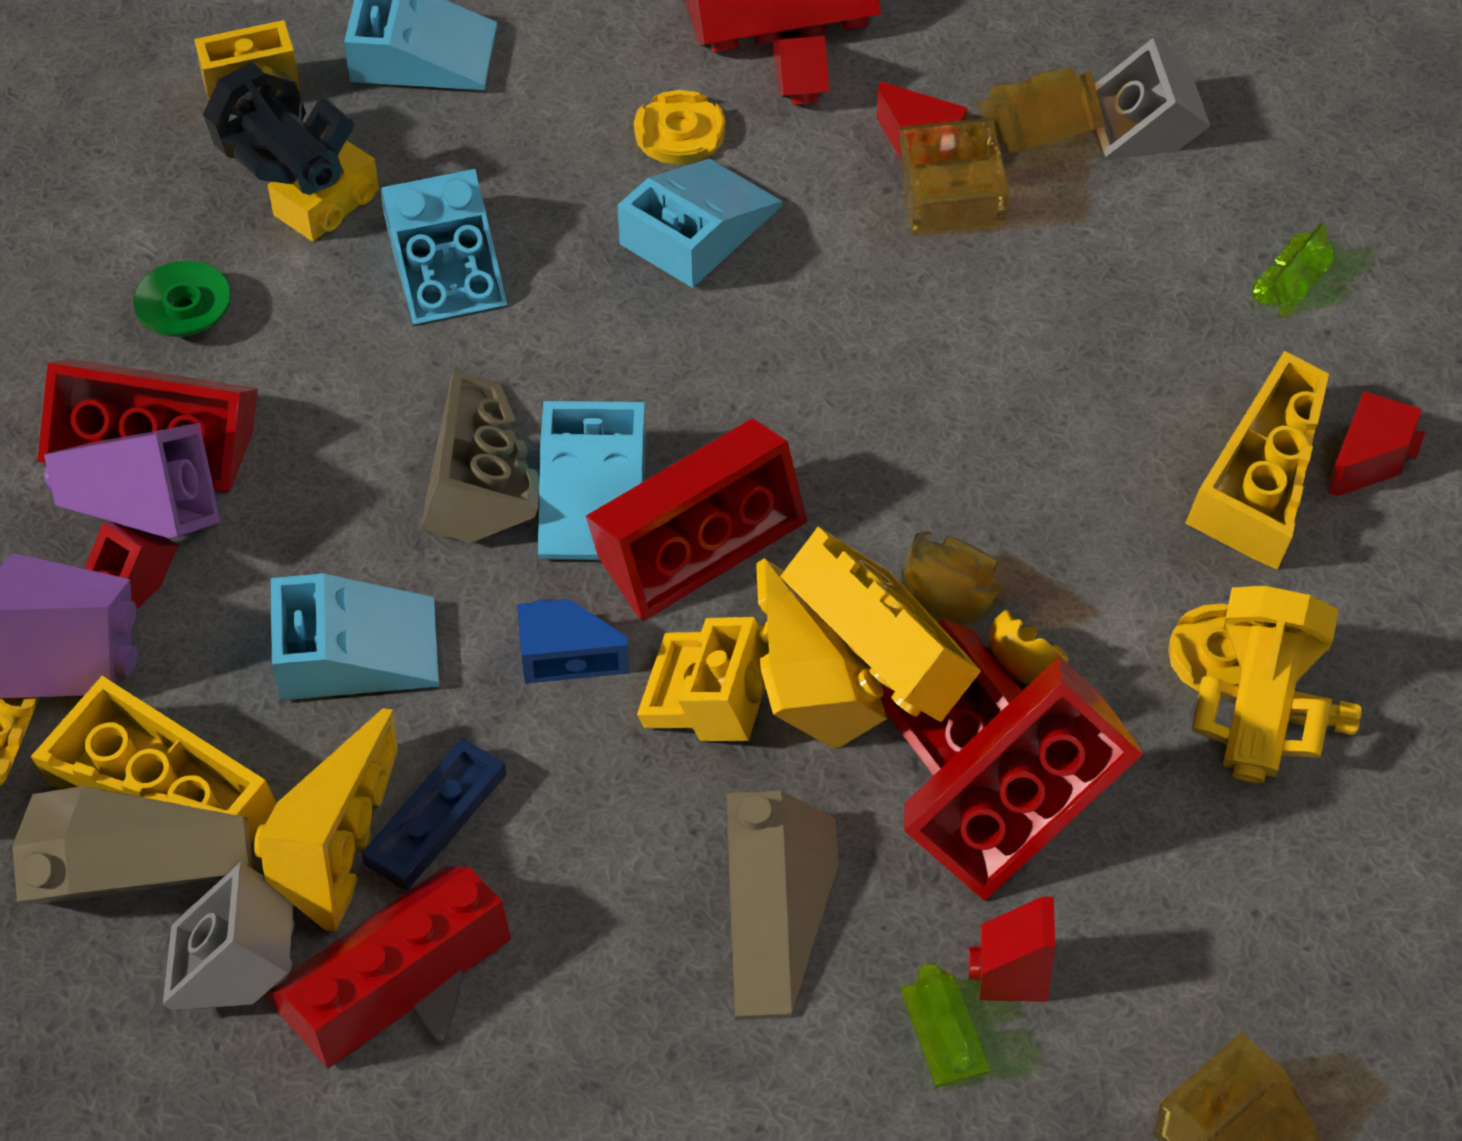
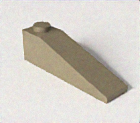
M453 370L425 499L422 530L435 533L437 536L445 539H457L472 543L535 518L538 510L540 479L536 469H529L525 459L528 449L524 440H517L513 430L515 417L500 383Z
M86 786L32 794L12 845L17 902L59 903L223 878L239 862L253 869L248 817Z
M783 791L726 793L735 1020L792 1018L810 962L814 942L822 924L832 885L839 870L836 818Z

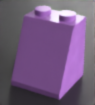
M200 423L99 441L44 454L46 461L45 482L53 494L56 506L166 538L181 536L220 523Z
M11 553L0 566V698L84 696L101 676H104L116 685H119L125 676H130L134 671L138 656L137 647L132 645V627L135 622L137 609L135 602L131 601L130 579Z

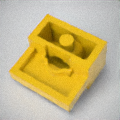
M755 617L706 618L701 632L665 633L637 713L643 727L693 728L699 741H749L765 690L760 658L769 653L768 643L766 644L759 638V625Z

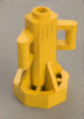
M1269 586L1232 588L1224 630L1228 633L1242 671L1240 685L1237 687L1214 677H1202L1191 730L1227 745L1223 766L1233 768L1232 776L1234 778L1253 783H1264L1265 776H1277L1281 756L1321 757L1331 703L1319 699H1293L1296 683L1326 651H1330L1339 609L1308 594ZM1220 698L1235 703L1231 728L1215 723ZM1289 715H1307L1302 741L1285 740Z

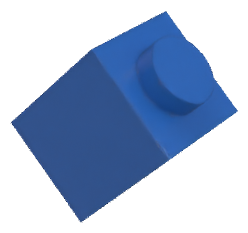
M541 599L533 603L517 604L525 684L630 673L627 636L572 600L553 601Z

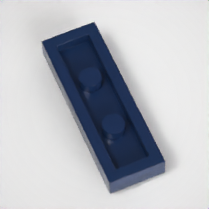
M461 738L361 853L363 864L408 891L507 775L505 763Z

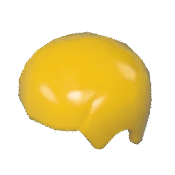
M1008 609L994 618L989 631L990 650L1011 678L1023 683H1031L1058 657L1062 658L1066 663L1069 662V658L1063 649L1058 645L1052 646L1044 638L1035 640L1038 632L1037 628H1021L1023 622L1020 619L1015 620Z

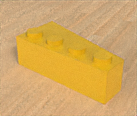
M1286 351L1283 352L1201 485L1185 524L1258 562L1278 569L1293 536L1294 521L1302 497L1303 482L1313 449V438L1321 413L1329 373Z
M819 526L780 576L848 644V647L871 667L869 672L883 685L895 691L891 696L894 702L915 717L923 711L942 722L981 672L975 663L890 570Z
M104 676L98 679L31 755L32 760L47 784L60 789L86 786L248 817L250 845L255 840L258 827L261 824H266L277 804L265 779Z

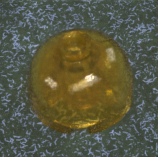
M923 531L916 533L908 549L901 572L902 584L937 623L944 618L963 626L978 622L990 614L999 602L1009 582L1010 575L1007 570L1000 576L995 572L999 563L996 559L960 539L947 535L943 544L929 541L933 532Z

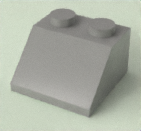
M1154 37L1084 92L1105 158L1108 160L1179 151L1210 127L1188 62Z
M239 862L171 925L163 1005L171 1010L252 1005L271 988L276 989L281 986L288 977L292 967L290 945L291 934L295 924L292 919L293 904L265 882V877L262 874Z

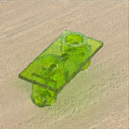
M1320 223L1312 233L1303 232L1302 234H1295L1290 239V243L1275 259L1277 266L1270 265L1261 277H1258L1253 282L1252 297L1257 303L1261 305H1266L1268 302L1278 304L1281 316L1286 318L1296 305L1304 300L1308 291L1323 273L1330 269L1334 262V251L1329 242L1325 223Z
M937 963L922 965L917 970L918 978L915 983L900 987V993L935 1088L990 1074V1067L954 973L948 974L946 970L940 969Z

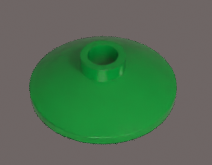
M176 261L152 270L139 282L133 296L135 314L142 325L152 332L169 337L191 336L211 328L223 318L231 302L230 287L225 276L213 266L198 261Z

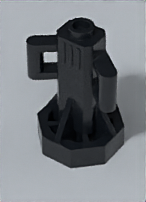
M250 62L218 79L203 113L214 145L227 157L237 159L259 180L292 184L300 192L307 195H312L319 190L326 189L339 180L343 170L338 154L354 128L353 120L327 98L320 99L315 104L304 123L303 119L306 111L296 82L281 70L255 62ZM230 114L238 116L229 121ZM329 124L330 128L323 139L320 138Z

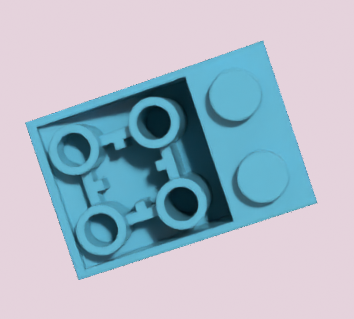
M354 0L344 40L350 82L485 90L498 28L497 22L448 0Z
M706 159L648 177L617 205L619 243L646 261L694 288L782 207V200L715 161Z
M476 169L381 187V204L388 235L413 325L508 306Z
M543 401L540 442L538 559L600 560L597 556L586 515L645 481L647 442L645 402Z
M324 573L271 578L272 667L280 701L439 687L434 597Z

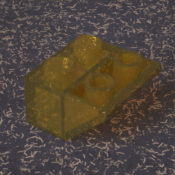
M1073 66L1031 75L1030 79L1012 81L988 88L990 97L975 101L976 106L1006 153L1022 152L1105 126L1092 72L1075 74Z
M993 117L900 127L903 194L911 236L1005 226L1009 191Z
M1243 1032L1160 1102L1153 1133L1159 1141H1321V1136L1286 1071Z

